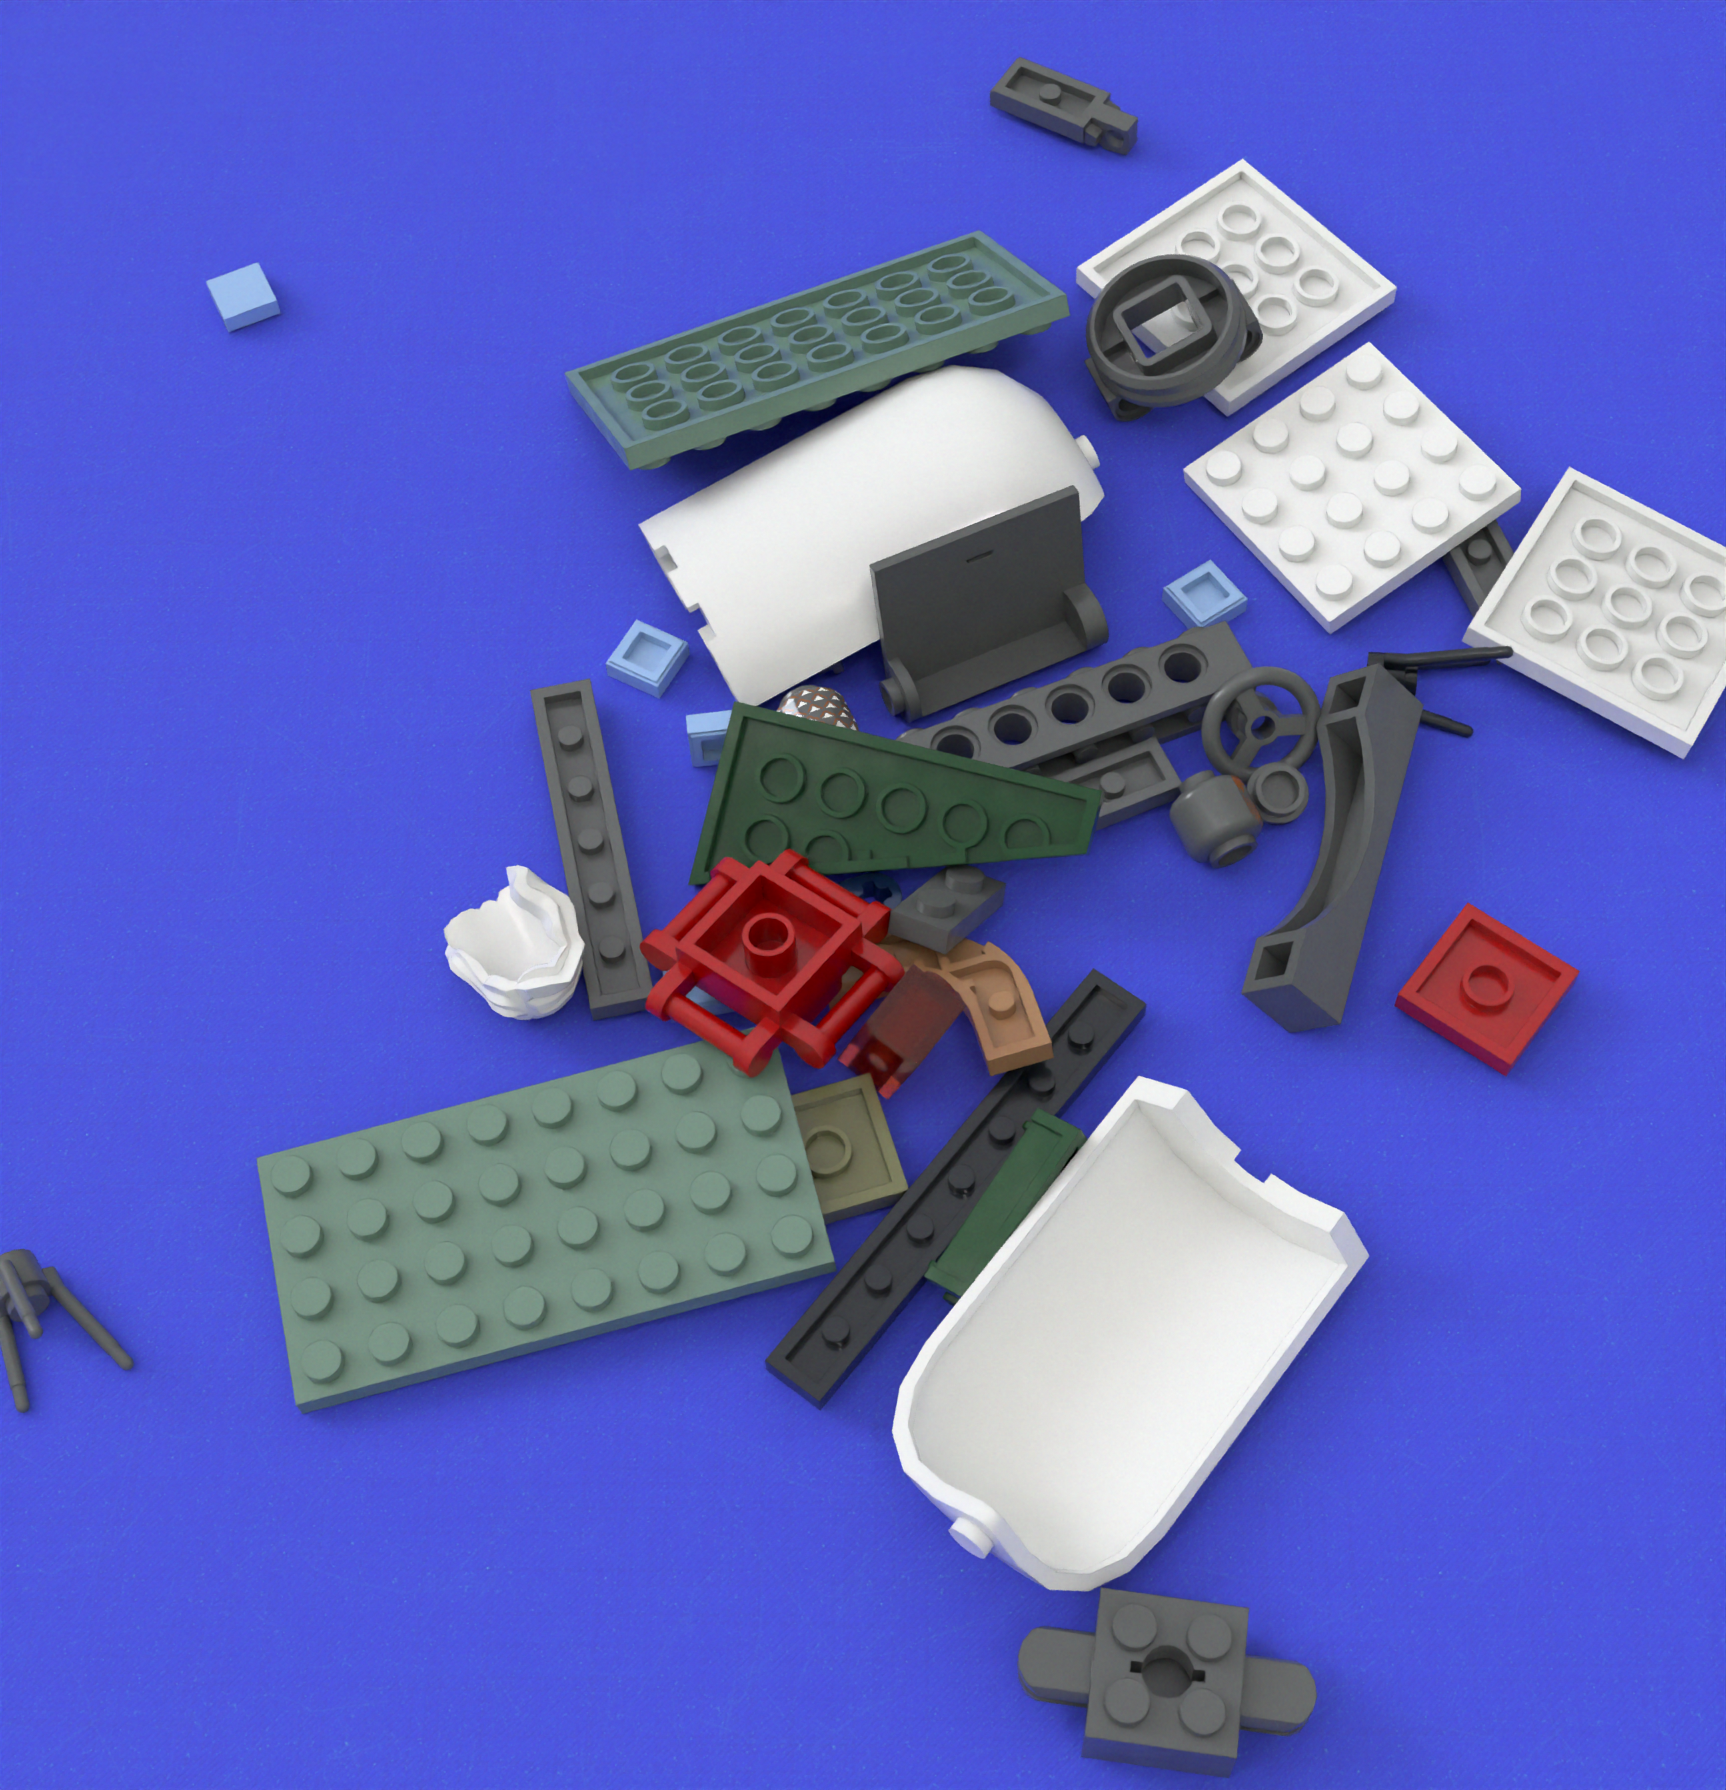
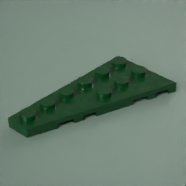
M734 701L688 885H706L711 880L710 871L724 857L733 858L748 868H751L758 860L770 866L787 849H793L808 858L809 867L823 876L1089 855L1105 792Z

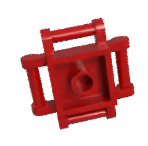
M787 849L782 852L770 866L758 860L751 868H748L733 858L724 857L710 871L711 880L662 931L654 929L640 943V950L644 957L656 968L668 971L650 991L646 1000V1010L662 1021L674 1020L733 1058V1066L751 1078L758 1076L765 1069L772 1057L773 1051L782 1041L794 1048L799 1057L807 1064L821 1069L836 1054L835 1044L883 991H893L905 978V970L901 963L890 953L875 945L881 942L888 934L892 909L879 901L868 903L809 867L808 858L793 849ZM851 966L862 971L864 974L816 1026H813L811 1024L812 1021L842 989V976ZM696 986L757 1026L748 1035H745L687 998L686 995Z

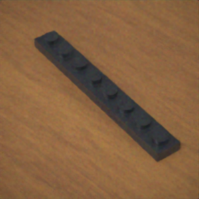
M1093 968L1045 1025L1052 1042L1054 1058L1007 1071L767 1357L765 1360L766 1370L821 1411L926 1283L927 1279L924 1275L929 1269L928 1264L931 1260L938 1262L1025 1133L1022 1128L1024 1122H1032L1030 1118L1037 1107L1061 1118L1145 1016L1147 1003Z

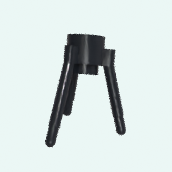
M1510 646L1409 654L1368 652L1367 666L1379 663L1415 696L1418 670L1485 666L1490 663L1491 659L1510 658L1513 656L1514 650ZM1424 709L1422 710L1419 723L1463 737H1470L1473 734V728L1469 725Z

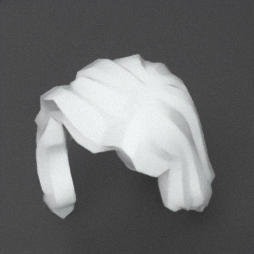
M519 865L506 867L509 886L499 891L496 901L488 900L482 903L480 909L471 908L461 912L451 919L449 924L443 929L448 942L445 955L450 969L485 998L493 1011L504 1017H512L517 1020L538 1019L554 1014L572 998L582 972V957L585 943L578 933L575 908L570 898L548 885L530 869Z

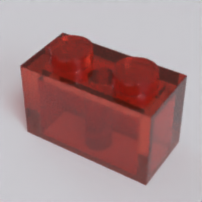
M913 964L837 1059L858 1076L870 1073L876 1091L888 1100L920 1065L966 1006L955 998L956 993L953 987L944 978L931 971L923 972Z

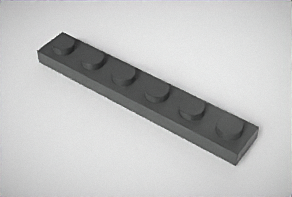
M585 679L530 690L569 898L575 908L578 933L585 943L582 967L593 1021L646 1010L647 997L653 986L648 961L640 950L643 936L591 680Z

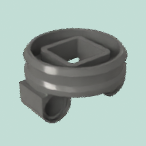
M1186 254L1158 255L1127 267L1113 277L1100 291L1087 318L1086 343L1091 357L1084 362L1115 419L1128 422L1143 417L1154 407L1181 405L1207 394L1231 373L1237 363L1246 360L1258 350L1263 341V333L1258 319L1236 283L1221 268L1197 256ZM1185 302L1190 316L1199 331L1154 356L1146 358L1131 330L1175 305Z

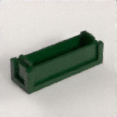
M1038 1107L1030 1118L1032 1122H1024L1022 1128L1025 1133L938 1262L931 1260L928 1264L929 1269L924 1276L929 1282L946 1291L943 1299L947 1303L955 1306L1088 1140L1081 1129Z

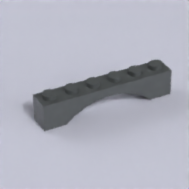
M1379 663L1336 675L1329 679L1321 708V715L1316 725L1323 759L1326 792L1324 830L1318 860L1309 884L1294 909L1275 928L1256 939L1241 992L1243 996L1289 1033L1341 1024L1424 706Z

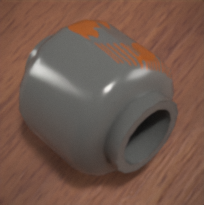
M1205 770L1192 775L1180 784L1179 790L1181 795L1173 802L1169 817L1188 855L1194 861L1211 863L1213 868H1222L1244 859L1257 848L1258 843L1255 839L1263 828V819L1239 777L1234 775L1215 776L1212 770Z

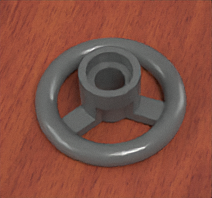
M1255 667L1234 675L1214 693L1204 712L1201 737L1208 760L1220 774L1237 776L1244 785H1247L1251 775L1259 768L1249 766L1261 746L1272 743L1278 736L1300 735L1294 748L1284 758L1277 761L1291 765L1298 770L1309 759L1319 740L1316 725L1321 715L1319 701L1313 689L1302 677L1280 667ZM1274 685L1289 691L1300 704L1302 714L1283 715L1265 694L1254 691L1253 687ZM1225 711L1228 728L1240 740L1231 756L1224 750L1220 738V726ZM1265 716L1263 724L1257 729L1251 730L1253 722L1258 717Z

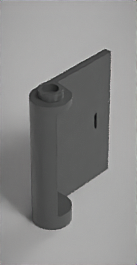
M1074 485L869 565L886 676L885 680L879 682L882 699L892 716L900 714L908 723L1107 643L1109 639L1104 612L1096 596L1085 583L1079 491Z

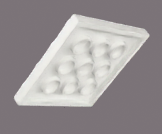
M1241 159L1079 265L1076 273V283L1094 299H1096L1105 285L1121 271L1139 261L1158 255L1186 254L1197 256L1215 264L1230 279H1233L1258 319L1263 333V341L1253 355L1237 363L1231 373L1217 387L1203 395L1227 417L1394 303L1397 290L1393 283L1244 159ZM1185 302L1175 305L1131 330L1133 334L1156 354L1199 331L1190 316Z
M1370 342L1364 344L1183 469L1185 483L1330 635L1521 501V488Z
M1569 467L1471 621L1462 642L1473 648L1512 647L1514 650L1513 656L1496 660L1684 759L1726 687V547Z

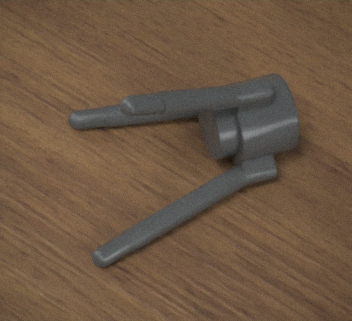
M26 1249L12 1250L0 1255V1347L15 1407L20 1413L27 1412L30 1408L11 1319L16 1322H22L31 1338H40L43 1334V1329L37 1316L48 1307L50 1303L48 1296L53 1295L123 1370H130L134 1365L133 1359L122 1349L120 1344L67 1289L56 1268L47 1267L42 1269L35 1255Z

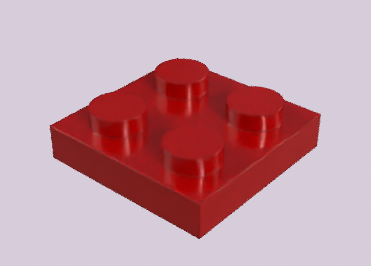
M1467 903L1400 990L1394 1006L1504 1076H1507L1575 984L1580 971L1470 903Z

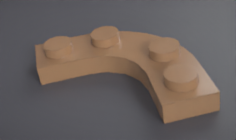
M889 933L881 942L875 944L894 956L905 970V978L891 992L883 991L878 998L897 993L922 991L942 995L961 1007L973 1025L990 1076L1054 1058L1051 1039L1026 976L1011 957L996 945L987 941L985 946L975 941L964 938L947 954H943ZM851 966L842 976V989L829 1003L830 1010L864 974L862 971L854 966Z

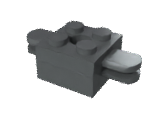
M1101 1587L1095 1633L1050 1626L1037 1627L1032 1629L1025 1637L1018 1653V1680L1027 1696L1036 1701L1086 1708L1081 1757L1229 1778L1237 1759L1239 1730L1280 1736L1297 1734L1308 1722L1317 1699L1315 1681L1309 1669L1303 1664L1292 1660L1246 1654L1249 1608Z

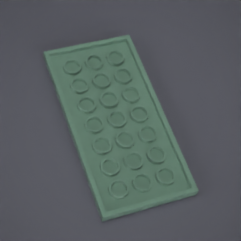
M981 230L565 372V377L570 394L631 471L636 468L649 470L665 465L669 462L671 456L693 448L696 450L715 448L724 443L727 436L747 429L757 431L771 428L781 421V417L801 410L818 411L828 408L836 402V398L858 390L871 392L882 389L891 382L892 378L912 371L924 373L936 370L945 363L946 359L966 352L978 354L990 351L998 345V341L1017 334L1033 335L1041 333L1051 327V322L1070 316L1066 293Z
M755 1027L741 1030V1032L748 1035ZM703 1040L256 1158L295 1405L302 1414L837 1271L778 1047L773 1051L772 1057L765 1069L754 1078L736 1069L733 1066V1058Z

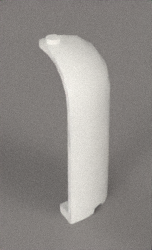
M949 365L905 379L638 524L685 609L691 613L699 608L708 625L699 629L698 632L737 702L758 706L880 639L869 568L870 564L1071 485H1074L1079 491L1082 522L1093 513L1105 495L1093 469L1100 466V462L1090 441L1085 435L1074 440L1062 420L1041 395L996 369Z
M1138 1076L927 1339L899 1388L892 1434L903 1471L919 1490L954 1523L949 1529L951 1536L971 1554L984 1559L990 1552L1022 1575L1049 1590L1090 1591L1128 1573L1165 1536L1369 1258L1367 1250L1345 1212L1300 1193L1272 1173L1262 1183L1236 1163L1234 1159L1241 1149L1213 1124L1188 1090L1142 1076Z

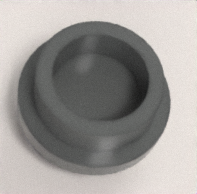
M1273 762L1259 767L1251 775L1246 785V789L1258 809L1263 822L1270 825H1284L1294 821L1305 810L1308 803L1309 789L1304 776L1296 768L1286 763Z

